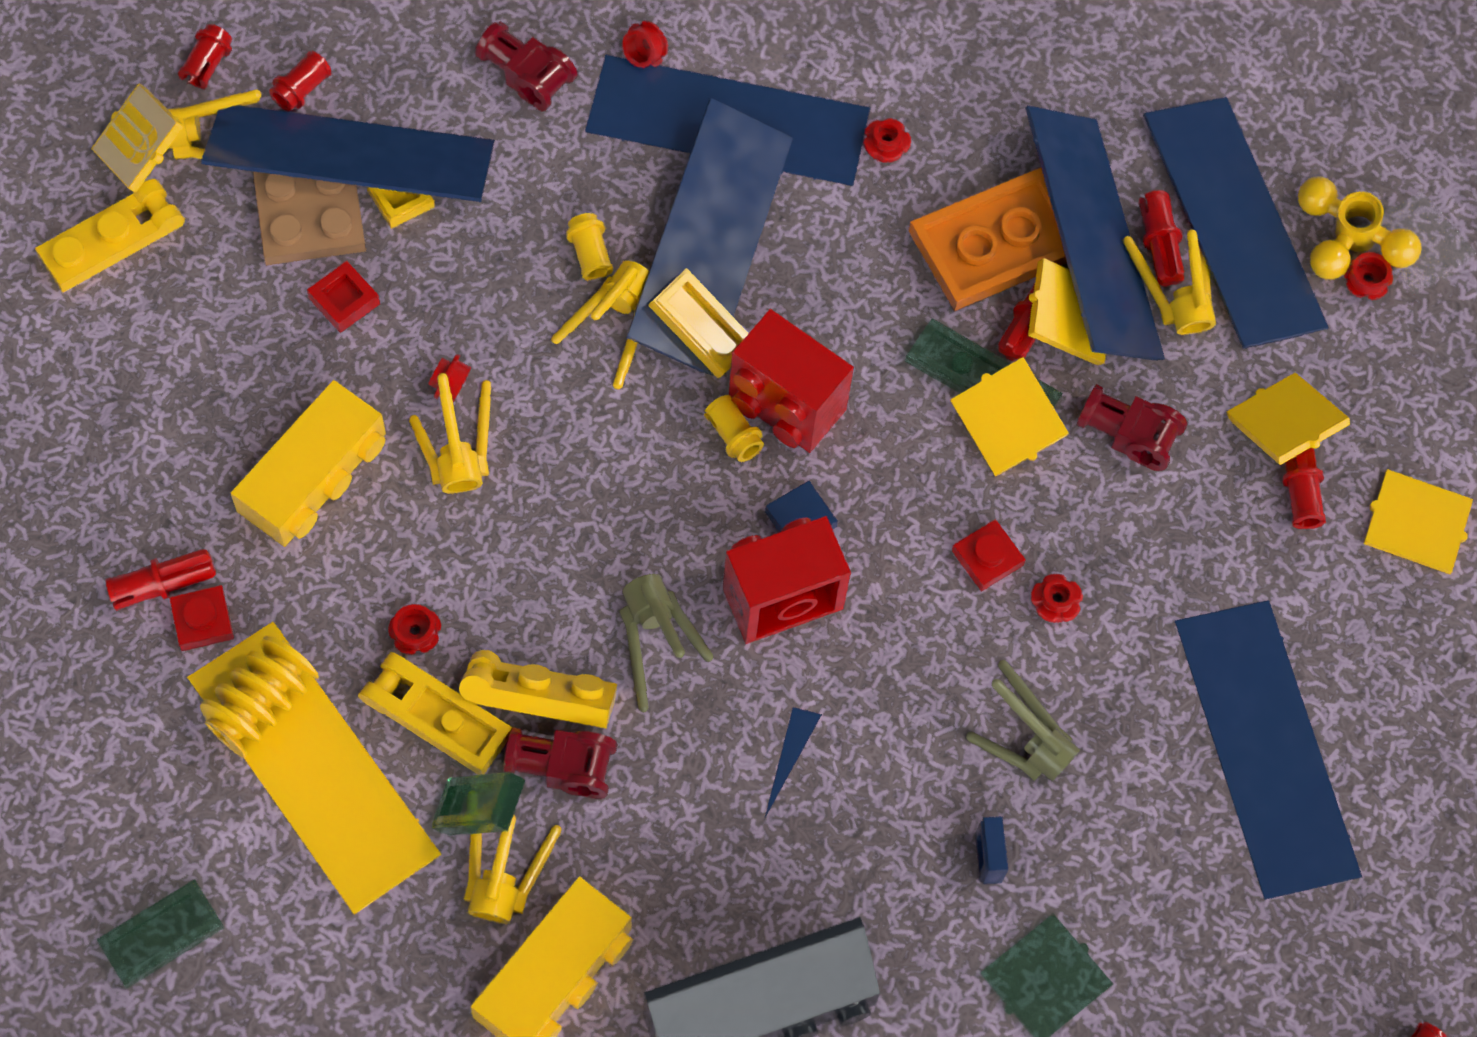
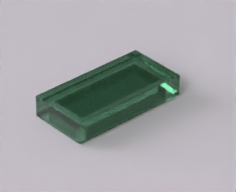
M512 772L447 779L431 828L446 835L508 832L526 780Z
M194 879L96 940L127 989L225 927Z

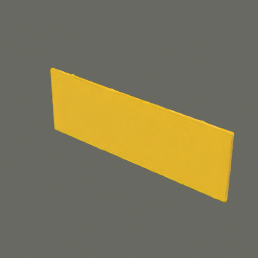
M274 622L266 625L187 677L203 701L208 699L221 704L216 696L215 689L220 683L235 687L230 673L236 667L250 671L246 665L245 657L251 651L264 655L260 641L265 636H272L289 644ZM302 673L300 678L307 689L305 694L302 695L288 688L285 693L292 704V708L288 711L273 704L270 709L278 723L273 727L258 720L255 725L263 739L258 743L243 736L240 741L248 754L244 759L355 915L442 854L419 824V819L415 818L315 678Z

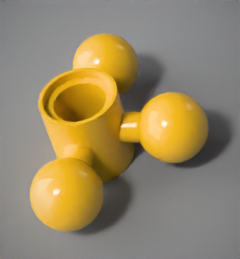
M1320 176L1309 178L1299 188L1298 202L1306 213L1313 216H1322L1329 213L1337 218L1335 228L1336 239L1320 242L1311 252L1310 265L1317 276L1327 280L1341 277L1350 265V253L1348 250L1363 252L1374 247L1376 243L1381 246V254L1384 259L1395 268L1409 267L1420 257L1422 250L1421 241L1413 231L1405 228L1389 231L1382 226L1383 205L1373 194L1363 191L1353 192L1341 201L1338 199V192L1334 183ZM1360 216L1368 219L1371 224L1364 228H1357L1350 225L1347 220Z

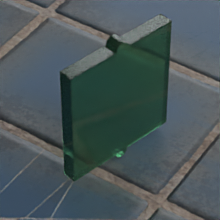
M1054 914L1049 916L980 972V975L1006 1004L1004 1007L1005 1013L1008 1015L1014 1014L1032 1037H1051L1113 985L1112 981L1088 955V945L1085 943L1079 944Z

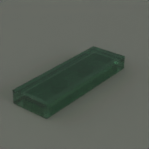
M933 318L914 343L905 359L906 363L958 393H962L981 382L983 374L993 375L1011 364ZM1037 379L1055 409L1063 393Z

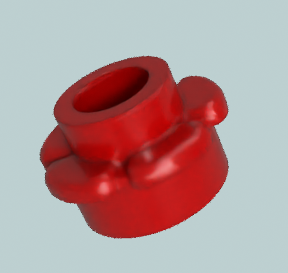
M642 21L640 24L634 23L630 26L623 38L622 49L627 60L634 66L644 68L653 65L657 67L663 62L662 57L668 53V42L664 33L655 23Z
M896 119L874 120L865 129L864 134L866 138L863 140V146L866 152L875 160L890 163L900 159L903 153L910 149L911 136L908 132L904 131V124ZM888 136L891 138V141H884L882 138Z
M1373 252L1363 253L1355 260H1351L1349 268L1344 274V277L1348 280L1346 283L1347 289L1358 298L1367 296L1370 300L1380 299L1387 294V287L1393 283L1390 263L1382 255ZM1364 275L1371 276L1372 281H1366Z
M456 354L451 362L442 357L428 383V385L436 389L434 393L435 399L438 400L440 397L437 377L439 374L445 373L448 377L454 403L472 369L471 366L459 361L461 355Z
M1049 574L1043 578L1042 583H1036L1032 589L1031 602L1035 605L1037 614L1048 622L1071 621L1081 610L1079 602L1083 599L1081 588L1075 581L1069 582L1066 580V577L1062 574ZM1059 594L1062 597V601L1056 602L1052 596Z
M410 604L402 607L391 619L388 626L389 636L395 640V648L403 654L414 655L418 651L427 653L439 641V636L437 635L441 630L439 617L435 612L419 604ZM412 627L420 628V632L416 635L411 634L410 630Z

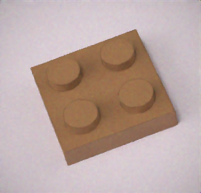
M253 171L266 266L366 251L357 185Z

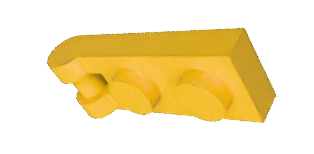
M149 179L142 183L136 193L133 192L130 196L37 246L35 250L64 293L182 227L185 218L176 205L168 204L166 201L167 192L157 179ZM149 210L152 218L141 224L136 216Z
M480 650L472 655L467 672L461 680L459 690L462 697L467 702L607 729L616 698L617 683L606 682L590 674L574 676L552 672L548 668L536 664L520 666L501 662L494 652Z
M390 652L380 665L383 671L374 683L369 681L366 683L358 697L371 708L381 714H385L483 777L507 744L512 727L477 704L467 702L461 694L402 656ZM400 682L411 687L402 700L392 695Z

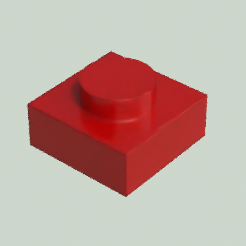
M345 261L307 289L309 300L339 333L345 331L380 305L377 292L348 261Z
M996 519L955 543L952 547V553L981 592L1023 567L1026 561Z
M222 585L169 597L181 651L234 639L226 596Z

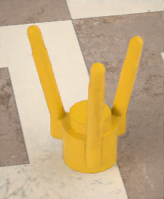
M252 90L188 107L168 109L184 125L168 148H173L174 159H202L205 148L192 147V141L201 140L200 117L217 114L218 110L236 105L247 106L258 103L261 92L259 90Z
M1192 229L1187 232L1192 285L1174 291V300L1171 303L1168 302L1132 237L1125 236L1123 243L1160 309L1163 325L1175 323L1176 331L1179 335L1205 332L1216 325V319L1211 299L1210 271L1198 245L1197 232Z
M623 261L613 277L609 276L601 288L552 336V343H560L590 314L593 320H598L610 307L622 314H629L632 310H636L649 270L634 261ZM628 338L613 381V388L616 390L623 387L638 344Z
M441 373L438 375L437 380L448 444L440 449L441 456L437 457L419 417L411 415L409 422L429 465L432 484H441L442 491L447 494L476 490L483 484L482 476L489 475L487 446L491 383L488 380H484L481 383L476 450L473 451L470 443L460 442L448 377L445 373Z
M475 793L472 797L468 884L463 900L470 902L468 914L476 918L510 924L513 912L523 914L527 896L549 858L562 832V828L559 825H554L551 828L517 889L514 887L516 878L504 873L516 822L514 814H507L500 834L492 870H484L481 879L483 796L480 793Z

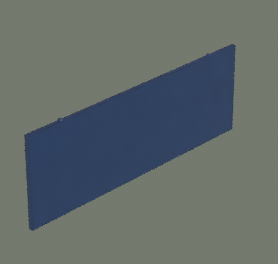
M605 55L585 129L586 133L621 139L623 142L626 140L691 153L710 98H713L793 137L783 167L785 173L810 177L813 180L820 179L850 186L854 185L865 135L864 132L871 107L661 65L657 67L649 65L640 68L631 64L626 58Z
M1223 97L1144 113V119L1191 229L1197 232L1198 245L1242 348L1246 349L1328 329L1329 326L1315 297L1316 294L1310 286L1228 98Z
M713 98L709 99L626 338L695 370L714 376L648 304L687 268L734 317L780 176L784 173L783 167L793 137Z
M236 105L218 110L201 159V164L482 202L495 140Z
M1030 105L1026 106L1025 110L1033 141L1041 164L1091 351L1154 361L1164 360L1165 356L1143 279L1123 243L1124 237L1130 236L1097 119Z
M1267 600L1175 620L1264 900L1362 878L1350 841L1351 836L1348 834L1283 643L1284 638L1281 637L1270 601Z

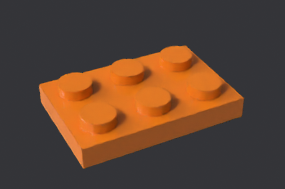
M1041 167L910 222L908 232L954 312L1036 277L1038 261L1043 258L1060 266L1067 264Z

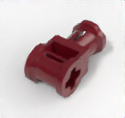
M502 21L492 23L484 31L476 46V57L483 62L491 61L504 70L506 85L514 89L523 100L539 111H546L551 106V98L565 83L571 84L576 80L578 72L575 65L561 50L552 46H546L533 36L525 44L509 33L508 26Z
M1096 384L1085 403L1076 425L1081 428L1089 425L1114 437L1115 440L1111 448L1127 455L1130 460L1151 470L1164 471L1170 463L1168 453L1176 437L1181 436L1185 432L1187 420L1179 411L1170 406L1150 403L1135 396L1131 405L1103 393V387ZM1155 434L1159 435L1157 440L1153 439Z
M512 727L505 753L503 774L513 776L515 772L543 776L546 777L547 788L562 790L570 795L603 799L607 797L609 787L605 783L610 755L616 753L618 743L611 737L595 732L576 731L571 733L555 730L554 740L524 735L521 728ZM591 759L589 771L586 772L588 760Z

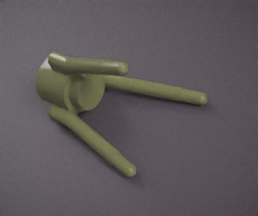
M647 574L629 582L622 591L627 606L619 611L626 627L638 709L641 712H646L649 705L637 626L639 623H641L644 629L660 627L675 656L682 658L685 655V650L670 621L673 617L706 662H711L714 657L703 638L681 609L674 592L667 591L659 574Z
M1000 660L998 663L999 669L1027 706L1001 680L994 679L991 685L1035 733L1034 737L1023 748L1031 756L1029 759H1026L972 731L966 734V739L992 755L1018 767L1033 781L1043 773L1053 782L1081 750L1072 742L1073 739L1058 726L1006 660Z

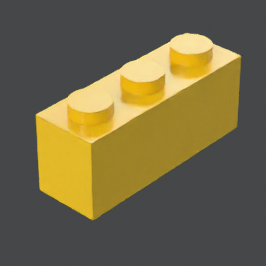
M333 380L230 493L237 513L283 547H286L294 537L301 539L306 536L315 525L318 518V513L316 512L329 498L337 500L341 497L351 483V473L362 460L367 463L371 462L382 450L386 441L382 414Z
M579 876L470 1006L473 1018L496 1037H557L562 1029V1026L557 1023L561 1015L570 1005L579 1009L597 987L598 982L593 979L597 971L606 961L614 966L631 946L633 939L628 934L632 930V917Z

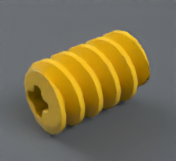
M265 636L260 641L264 655L251 651L245 657L246 665L250 671L236 667L230 673L235 687L223 683L217 686L215 692L221 704L205 699L200 705L201 712L206 719V726L223 744L243 759L248 755L240 741L243 736L258 743L263 739L255 725L258 720L273 727L278 723L270 709L273 704L288 711L292 708V704L285 693L288 688L302 695L305 694L307 689L300 678L302 673L319 679L317 671L302 654L289 644L272 636Z

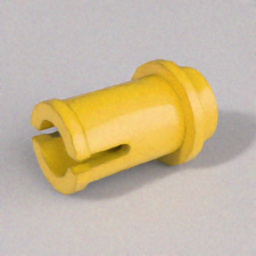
M584 213L573 217L568 222L569 229L566 232V237L569 242L574 243L582 270V277L589 281L609 276L613 273L614 268L610 263L602 236L605 232L604 223L598 220L597 216L593 213Z
M730 395L721 396L706 407L704 416L711 422L727 444L725 448L727 455L731 458L736 457L739 462H746L754 458L763 449L762 431L758 427H752L731 400L732 397Z

